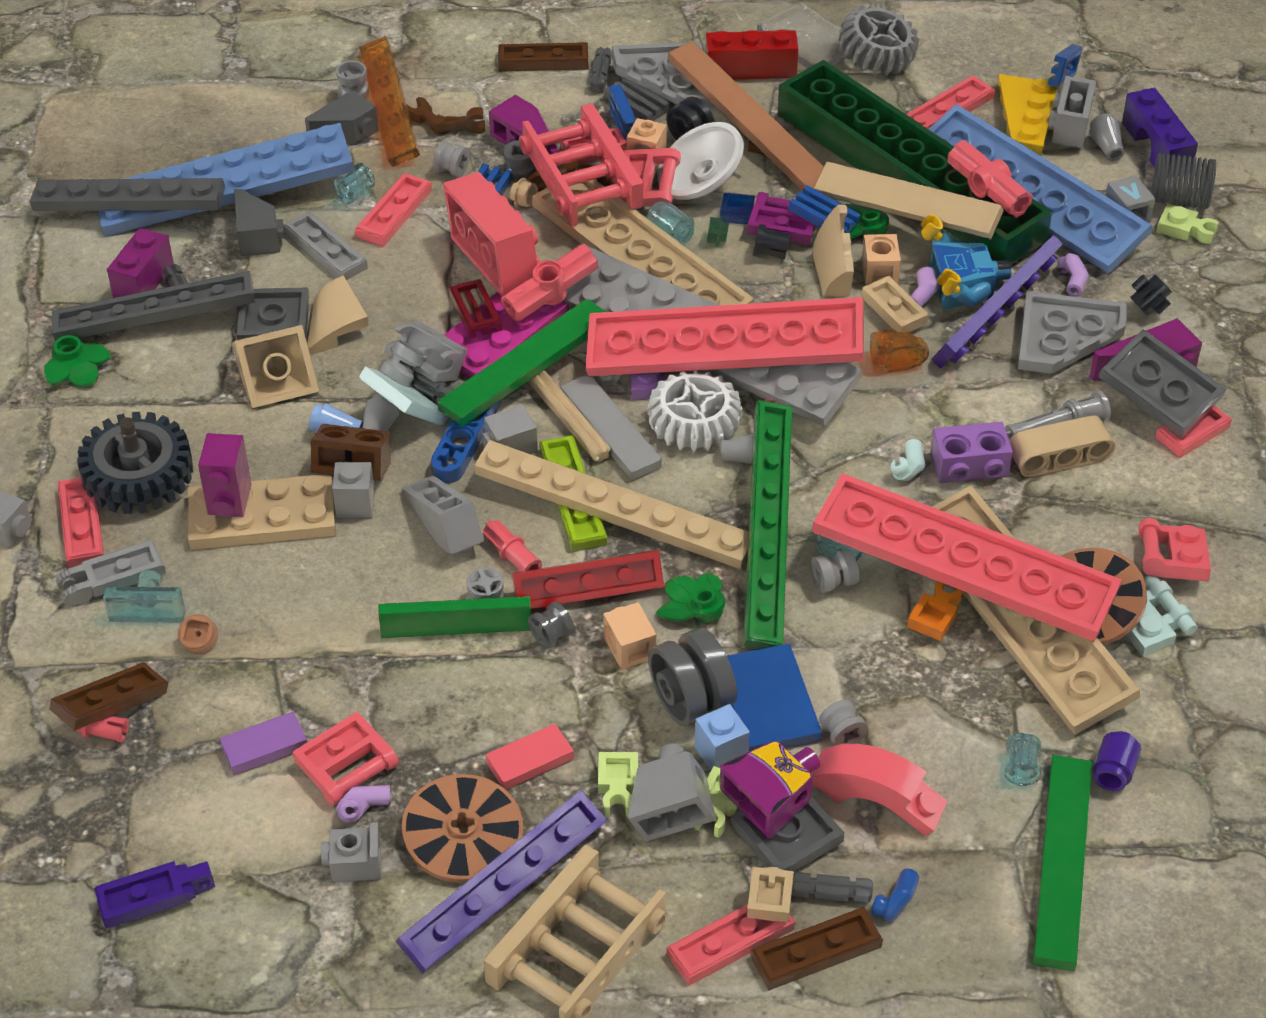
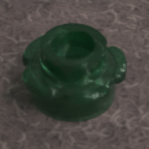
M720 216V218L710 217L706 242L716 244V247H719L720 241L726 242L729 223L723 222V216Z

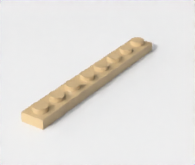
M491 440L488 441L474 465V474L559 505L567 506L570 509L586 512L590 516H598L601 520L740 570L748 556L749 532Z

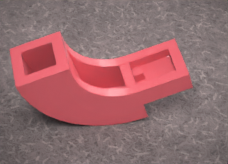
M840 744L821 751L818 757L820 767L811 772L813 785L837 804L850 798L871 800L892 810L924 836L934 832L948 801L922 781L926 774L925 770L900 755L869 745Z

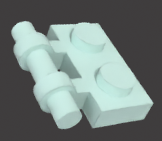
M1149 575L1144 578L1148 589L1144 614L1138 624L1125 635L1142 657L1173 645L1177 635L1173 630L1180 628L1186 636H1190L1198 629L1197 624L1192 620L1191 611L1185 604L1177 602L1172 596L1173 590L1166 581H1160L1158 577ZM1161 604L1168 614L1161 616L1155 609V606Z

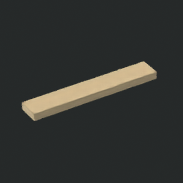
M826 162L814 187L815 190L830 198L923 221L929 214H934L942 221L943 227L989 239L992 238L1004 211L1002 205L831 162Z

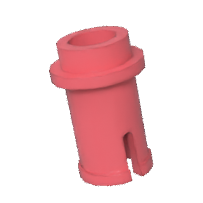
M109 716L76 730V732H80L84 738L93 735L123 743L126 737L122 733L127 734L129 719Z

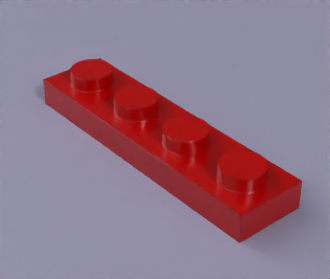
M659 550L511 573L515 597L530 596L531 609L548 606L554 601L564 604L664 587Z

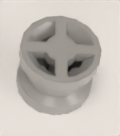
M447 141L440 142L434 154V170L441 173L449 171L452 176L462 177L468 167L469 149L464 146L453 147Z
M483 567L469 574L467 578L468 599L504 598V581L499 571Z
M849 700L834 702L819 717V723L823 730L831 733L830 739L833 745L857 744L868 731L866 722L863 718L856 716V708Z

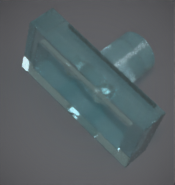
M145 570L139 574L137 587L106 586L103 599L109 622L182 623L185 619L186 609L181 587H160L161 575L152 570Z

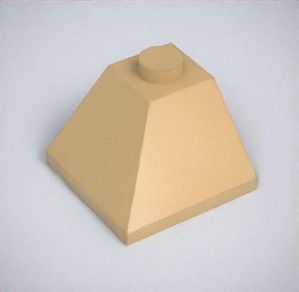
M302 325L232 342L239 374L251 408L319 392Z

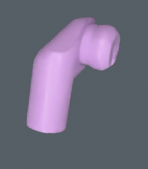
M1068 253L1066 256L1059 258L1057 265L1058 268H1062L1061 273H1069L1071 276L1066 287L1068 295L1079 297L1083 292L1089 274L1080 257L1073 253Z
M923 267L917 272L918 288L910 295L921 307L940 288V285L937 283L938 274L931 267Z

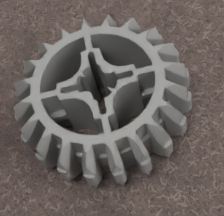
M870 4L868 8L860 5L858 10L852 9L846 15V18L843 19L838 34L839 49L845 52V58L853 59V65L859 64L863 67V71L869 69L873 71L874 75L877 72H882L885 76L890 72L897 75L900 70L905 71L911 65V62L916 57L920 39L917 37L918 31L912 28L913 22L905 21L904 15L895 14L894 9L891 11L886 10L883 5L880 8H876L873 4Z

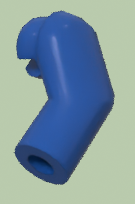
M903 869L899 874L891 897L888 898L882 894L875 897L871 910L872 914L876 917H883L884 921L895 920L914 896L919 882L918 873L913 869Z

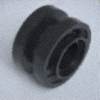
M694 96L685 98L679 104L672 107L666 115L668 129L676 140L698 126L715 122L714 116L706 103Z

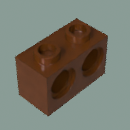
M322 424L311 439V472L334 475L335 462H371L373 480L381 481L391 464V431Z

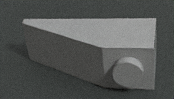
M434 475L401 488L403 495L435 542L449 554H465L471 551L474 545L484 542L473 502Z

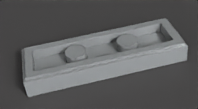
M310 211L284 224V233L335 278L344 275L345 279L348 280L368 269L367 260Z

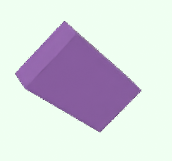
M294 711L219 738L222 750L234 775L293 754L294 750L307 743V739Z

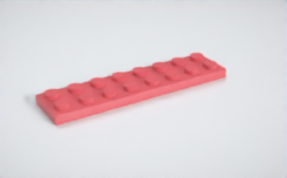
M863 297L590 313L586 355V372L588 376L864 361Z
M844 473L841 474L813 522V533L1095 642L1122 581V579Z

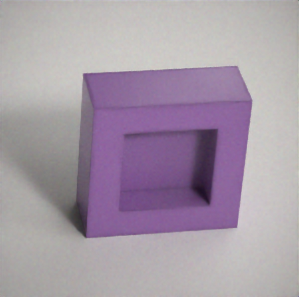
M665 372L631 374L632 400L650 399L652 390L656 389L658 382L666 381Z

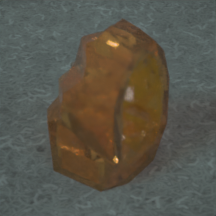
M892 328L876 331L870 335L871 358L876 370L888 373L906 371L921 365L929 356L927 343L910 332H897Z

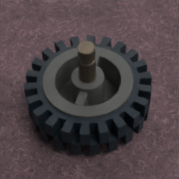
M139 411L132 412V418H125L123 413L116 415L118 423L113 424L108 418L102 421L104 430L95 426L90 430L92 437L85 435L82 440L83 447L79 446L77 451L79 457L77 458V464L84 490L87 491V495L90 497H95L97 505L101 508L107 504L108 510L116 513L121 505L123 514H131L132 507L138 506L139 514L147 513L146 504L152 503L155 510L162 508V498L170 504L176 500L174 491L182 494L186 490L185 483L190 484L192 479L191 473H193V460L189 440L184 429L180 430L179 424L175 421L170 423L169 417L161 415L156 420L155 413L147 412L145 419H141Z

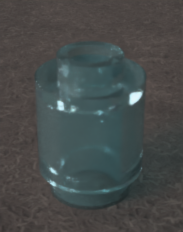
M659 201L650 208L647 219L680 244L686 243L692 238L695 224L690 216L669 202Z

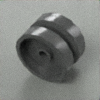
M698 627L682 634L678 644L675 641L668 640L652 647L648 652V666L655 690L666 711L680 726L687 727L695 723V719L705 715L707 710L712 712L728 704L733 706L737 701V686L730 662L719 642L707 629Z

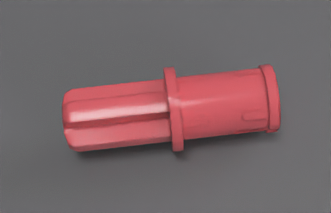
M490 520L486 523V527L482 530L483 535L499 550V556L503 561L509 560L520 572L540 569L542 567V561L524 546V540L521 536H514L499 520Z

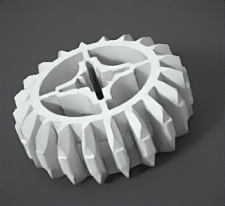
M697 370L693 374H686L684 371H681L678 377L669 374L666 381H659L656 389L652 390L648 404L649 423L651 429L655 430L657 439H664L667 446L677 444L679 451L684 447H690L693 453L699 447L709 451L712 444L721 447V441L730 440L734 432L738 430L740 417H742L740 397L738 391H734L731 382L724 383L722 375L713 378L710 371L705 374H698Z

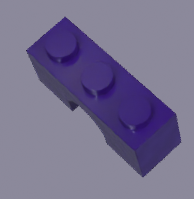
M1154 87L1127 93L1121 123L1135 141L1150 138L1151 154L1149 161L1155 167L1157 155L1160 152L1165 154V159L1169 153L1170 161L1171 156L1175 154V163L1178 155L1181 156V160L1185 155L1186 162L1187 158L1191 156L1192 164V159L1196 156L1198 143L1157 89Z

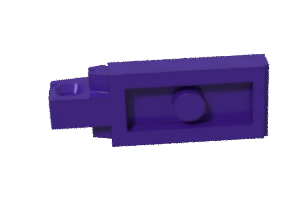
M175 861L98 885L94 888L103 924L105 929L187 903L186 901L196 898V895L215 888V884L207 861L187 867L186 864L175 865Z

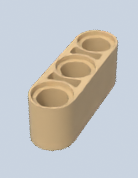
M1095 415L1023 430L1009 439L1013 451L1012 458L1021 474L1025 477H1035L1098 463L1109 458L1116 449V444L1102 420Z

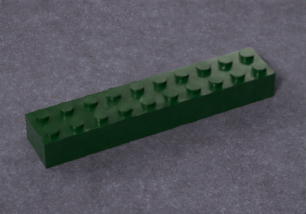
M825 60L814 64L779 84L777 114L856 169L997 204L988 196L984 198L975 196L969 187L968 179L947 162L948 153L954 148L953 145ZM1033 198L1031 205L1025 210V213L1016 218L1004 210L991 239L943 227V229L962 242L985 244L992 261L1009 260L1012 265L1048 241L1052 211Z

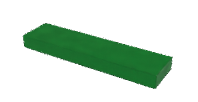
M530 596L378 604L381 638L531 631L528 624V617L531 616Z

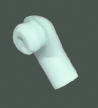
M911 439L905 443L906 458L899 457L900 463L897 464L895 460L891 463V472L894 478L899 481H909L925 468L922 443L917 439Z

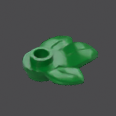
M853 203L843 204L861 214L859 223L849 232L850 239L862 234L863 236L879 235L887 232L889 217L885 212Z
M62 336L54 343L52 349L53 358L44 366L45 378L52 386L69 380L71 384L77 387H90L99 378L97 365L110 360L111 355L100 344H84L76 336Z
M704 573L696 580L689 576H678L667 580L664 588L670 600L656 611L657 616L672 622H684L693 617L702 623L716 621L722 616L725 607V598L721 593L723 587L721 580L711 573Z

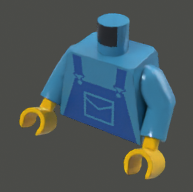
M929 214L921 222L923 228L921 230L922 237L928 241L933 239L929 267L933 268L938 274L937 283L940 285V288L937 292L943 309L963 305L975 307L979 303L989 300L994 295L996 280L1011 278L1010 261H992L985 244L965 243L955 240L946 231L941 230L943 223L934 214Z

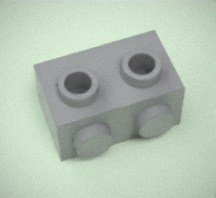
M1065 76L1062 92H1056L1053 111H1051L1048 129L1054 130L1052 143L1083 148L1096 80Z

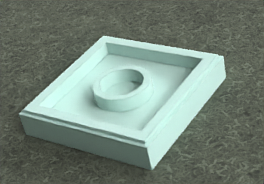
M365 366L359 376L364 383L406 414L440 426L444 425L449 418L438 410L436 404L412 386H403L380 371Z

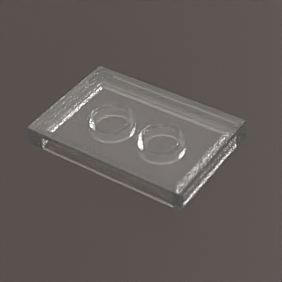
M802 2L757 24V31L796 30L799 47L798 62L806 68L822 60L834 66L847 59L845 58V52L839 49L838 34L840 28Z

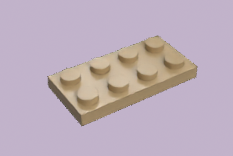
M329 474L251 481L252 486L244 517L208 515L202 486L188 487V541L190 550L336 536L335 508L332 492L333 480L332 475Z

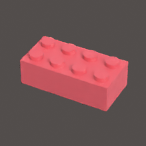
M480 172L443 183L451 238L496 291L503 297L533 277L534 267L540 263L535 251V244L538 243L537 233L532 225H528L523 220L521 213L509 205L507 198L501 196L496 191L494 184L491 181L488 182Z

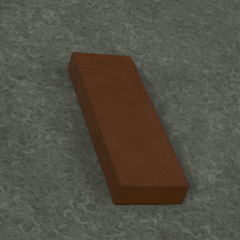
M588 43L498 44L499 71L589 69Z
M142 662L51 698L49 710L75 731L167 693L168 682L145 662Z
M861 907L751 949V958L768 990H772L882 947L883 938L865 907Z

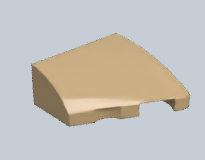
M837 205L822 224L814 242L812 255L823 297L850 295L854 267L851 255L850 233H844L847 215L846 205Z
M344 275L326 284L314 298L307 341L310 355L337 347V336L369 326L368 316Z

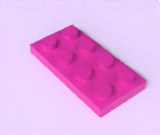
M496 292L490 299L502 321V331L496 332L494 328L489 329V334L483 335L479 331L476 332L477 337L470 339L461 321L444 334L447 338L468 349L460 374L470 379L568 312L569 303L562 301L556 305L544 304L521 321L515 322L503 307L501 302L502 296ZM480 305L479 309L484 319H489L483 305ZM470 313V316H471L473 322L475 323L476 320H475L473 314Z

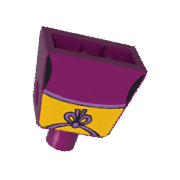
M772 741L720 765V790L770 839L810 801L813 788L811 772L820 767V760L817 754L809 747H805L795 755H792L780 742Z

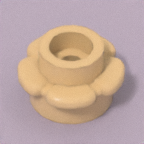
M521 178L512 185L510 199L515 201L514 206L517 209H520L521 206L526 208L532 207V196L538 192L537 185L526 180V178Z

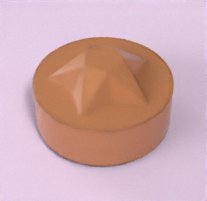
M194 614L184 619L180 624L178 639L189 652L203 654L215 646L218 640V629L209 617L202 614Z

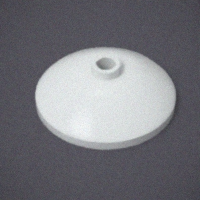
M725 122L703 124L685 133L672 144L670 148L677 149L681 153L680 164L675 169L671 190L673 199L691 200L706 196L721 187L733 175L740 163L744 150L742 136L734 126ZM663 164L659 165L657 172V179L659 185L663 170Z

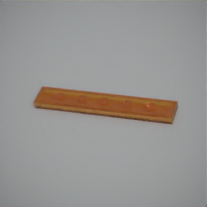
M384 36L359 47L362 62L367 69V81L373 104L377 108L378 124L387 159L391 167H395L420 156V151L391 44L387 36Z

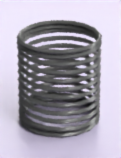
M1160 152L1156 159L1151 194L1155 197V203L1162 201L1163 204L1167 202L1168 204H1178L1179 206L1183 203L1184 207L1188 205L1189 207L1194 206L1196 208L1199 206L1200 209H1208L1211 204L1215 184L1216 159H1209L1207 164V158H1204L1202 163L1201 157L1198 158V161L1196 157H1193L1191 164V156L1187 158L1186 162L1185 155L1182 157V160L1181 156L1178 155L1175 163V154L1171 156L1170 161L1169 153L1165 159V154ZM1168 175L1167 191L1165 194V185ZM1172 177H1173L1172 192H1171V196H1170V187H1171ZM1177 180H1178V189H1177V194H1176V198H1175V190H1176V185H1177ZM1183 182V192L1180 200V192ZM1193 182H1194L1193 196H1192V200H1191V192H1192V187H1193ZM1187 185H1188V194H1187V198H1186V197H1185V196H1186V189H1187ZM1199 185L1198 198L1196 201V194Z

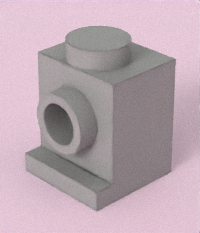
M378 822L370 823L369 828L329 830V842H321L322 867L329 866L332 882L381 880V841Z

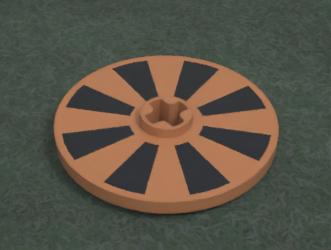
M1083 548L1062 555L1064 558L1122 579L1120 588L1097 638L1103 645H1107L1127 635L1141 620L1147 604L1146 584L1138 567L1124 555L1103 548Z
M471 774L448 775L426 784L410 799L402 818V839L412 861L430 876L451 883H466L523 837V819L514 798L494 781ZM465 823L468 832L460 833L457 824Z

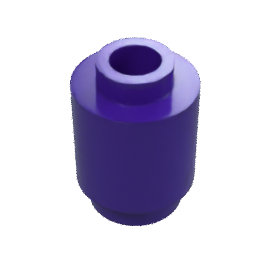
M1117 731L1110 732L1103 737L1093 766L1094 780L1100 787L1109 791H1120L1131 782L1142 750L1140 743L1131 734Z

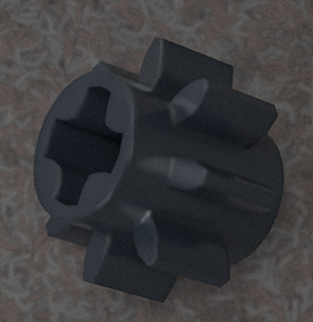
M1143 274L1132 284L1136 292L1130 298L1146 315L1153 309L1160 315L1171 305L1167 297L1172 291L1156 274L1149 280Z

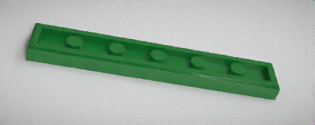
M584 300L437 401L438 410L461 427L588 340L590 313L606 311L590 300Z
M1052 755L1033 965L1074 972L1076 969L1092 771L1091 760Z

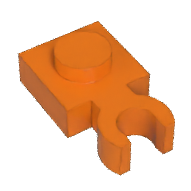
M936 581L933 596L927 593L922 595L908 617L907 627L941 642L957 617V605L962 600L963 591L956 589L953 593H947L943 591L945 584Z

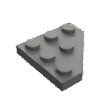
M694 42L701 50H703L701 42ZM687 43L612 46L611 56L617 75L642 85L651 92L675 104H679L689 96H694L701 99L709 108H715L668 61L669 51Z
M1026 291L1018 370L1052 374L1124 336L1127 303Z

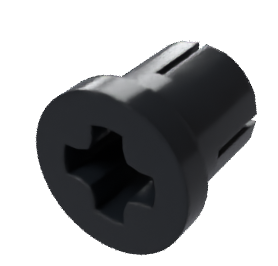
M759 224L752 256L759 257V254L785 259L791 234L766 229V225Z

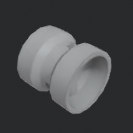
M346 61L339 64L336 68L337 80L340 83L338 85L339 97L352 90L364 99H367L369 88L366 82V66L359 61Z
M397 339L392 347L393 353L391 357L383 361L379 370L397 383L409 387L414 379L413 373L415 369L421 367L427 357L416 348Z
M850 549L837 551L835 556L832 557L821 555L812 558L813 578L821 593L833 591L838 585L849 587L859 583L858 564Z

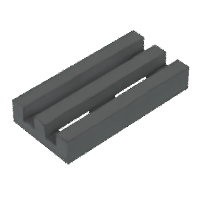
M624 77L622 78V83L618 81L613 83V85L620 84L636 118L654 121L669 111V102L642 85ZM608 86L604 89V98L609 100L611 94Z

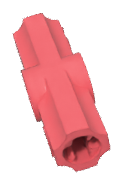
M965 140L956 143L952 151L948 153L947 162L968 179L972 193L978 198L990 197L994 202L1002 205V208L1015 218L1024 214L1025 210L1031 205L1033 195L1012 179L1010 169L1003 160L996 159L990 161Z
M583 244L557 261L547 260L540 262L534 267L533 277L501 297L502 305L508 315L517 322L544 304L556 305L561 303L566 298L568 288L599 268L598 261L591 249Z

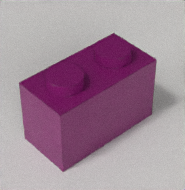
M139 228L107 268L113 298L151 291L158 287L165 278L164 268L174 264L168 235Z
M207 433L198 463L208 515L244 517L252 486L243 435Z

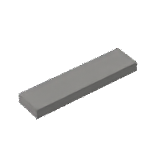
M585 375L560 386V389L610 446V456L631 481L662 467L661 457L592 376Z

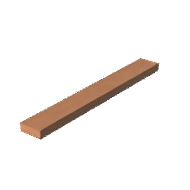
M691 41L668 52V61L802 191L806 185L814 189L824 166L703 50Z

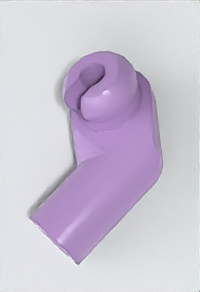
M390 785L352 787L338 803L336 809L337 816L343 822L352 823L357 821L370 806L390 805Z

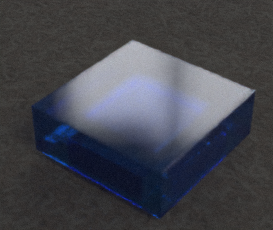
M723 193L720 222L747 225L755 204V196Z

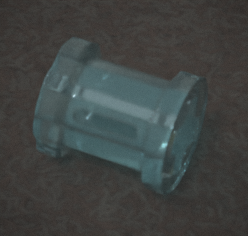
M357 163L353 166L354 172H350L345 177L339 176L333 181L336 194L346 203H352L364 189L370 190L375 186V177L372 171L363 163Z
M1016 733L1008 737L1006 751L1009 754V763L1005 767V777L1012 784L1028 786L1035 784L1041 778V768L1037 764V755L1040 754L1041 741L1038 737L1025 733Z

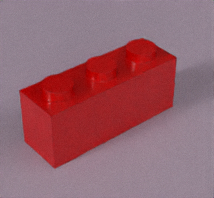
M796 30L706 32L705 53L733 80L792 78L797 75L799 47Z

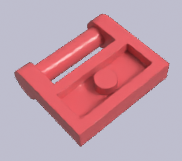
M674 148L624 150L625 155L644 183L643 207L655 206L661 210L671 208L673 201L671 190L675 169L679 166L681 160L680 151ZM656 164H663L659 190L651 191Z
M1153 518L1143 519L1139 523V536L1143 540L1145 556L1142 559L1145 574L1153 577L1209 582L1211 565L1205 529L1196 528L1191 525H1182L1180 527L1160 525ZM1159 543L1167 544L1168 559H1164L1160 554Z
M355 712L292 752L294 762L320 789L324 798L331 806L337 805L352 787L361 785L384 769L390 771L399 765V759L394 750L358 712ZM372 751L376 755V757L335 782L331 778V776Z

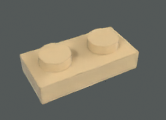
M890 276L862 287L861 297H863V300L900 336L928 324L929 314Z

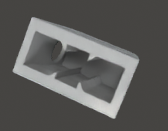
M666 744L660 749V759L642 764L637 769L628 820L646 842L715 821V812L706 774L692 754L684 751L680 745Z

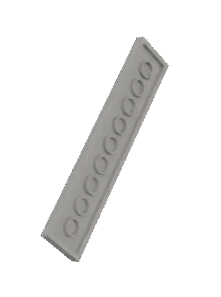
M589 246L587 247L591 249L594 257L597 259L599 268L568 288L566 298L563 300L569 303V308L572 309L588 299L606 312L719 306L710 300ZM848 362L703 370L706 372L710 371L716 377L722 375L723 380L731 382L761 398L771 399L772 403L776 402L777 404L792 406V412L824 427L862 377L861 368Z

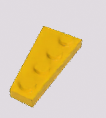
M999 74L997 86L998 90H1000V102L1004 108L1003 118L1007 124V136L1041 156L1058 87L1048 85V80L1043 78L1035 80Z

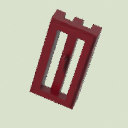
M481 279L449 287L450 298L470 339L477 337L476 332L479 331L483 335L489 334V329L494 328L496 332L502 331V321ZM472 289L476 290L489 319H484L473 297ZM460 292L463 293V295H464V297H465V299H466V301H467V303H468V305H469V307H470V309H471V311H472V314H473V316H474V318H475V320H476L475 323L473 322V320H472V318H471V316H470V314H469V312H468V310H467V308H466V306H465V304H464V301H463V299H462V297H461V295H460Z

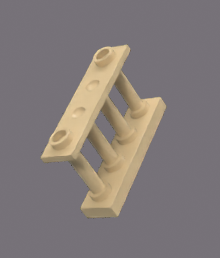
M585 844L483 960L485 983L499 991L508 980L513 981L517 979L560 1007L559 1018H588L595 1000L651 933L657 934L664 926L668 917L666 912V893L659 889L647 904L636 899L600 877L599 852ZM593 891L635 918L621 934L576 906V901L584 892L589 893ZM560 920H569L609 945L610 948L598 963H595L551 935V930ZM543 949L584 975L585 978L571 994L525 964V960L534 950L539 951Z

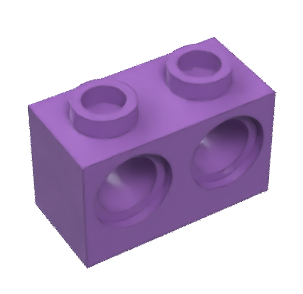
M1003 421L933 428L930 454L939 483L1009 476L1013 451Z

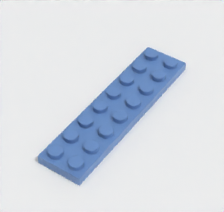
M957 104L929 128L930 131L953 146L965 140L990 161L996 159L1003 160L1010 169L1012 179L1032 194L1034 200L1052 211L1048 236L1052 237L1054 235L1063 243L1062 245L1108 274L1152 233V224Z
M341 123L302 133H294L290 136L271 141H264L245 148L233 149L222 154L199 158L195 161L172 165L153 172L138 174L126 179L223 178L226 188L220 204L221 207L235 203L234 189H242L255 197L354 172V167ZM120 210L98 212L104 236L107 237L206 210Z

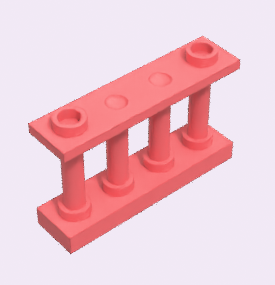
M593 103L581 106V120H578V124L537 135L529 120L522 122L523 135L519 137L521 150L524 155L528 154L556 200L559 214L561 216L565 215L571 227L577 225L578 208L619 197L625 200L630 210L643 207L644 183ZM580 136L582 139L586 138L589 143L550 155L544 147ZM592 156L595 159L598 158L602 163L561 175L557 168L559 165ZM605 176L608 179L611 178L614 183L610 186L574 195L569 186Z

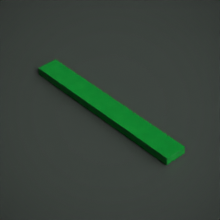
M762 400L757 401L754 417L743 646L756 649L783 645L792 430V406Z

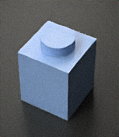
M730 704L695 719V749L710 770H712L713 766L720 768V765L749 752L750 731Z

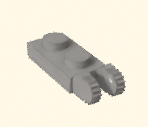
M149 540L83 561L81 565L68 568V570L57 574L56 583L59 589L64 590L62 599L65 605L73 607L78 604L88 603L93 596L97 597L165 575L166 571L154 540Z

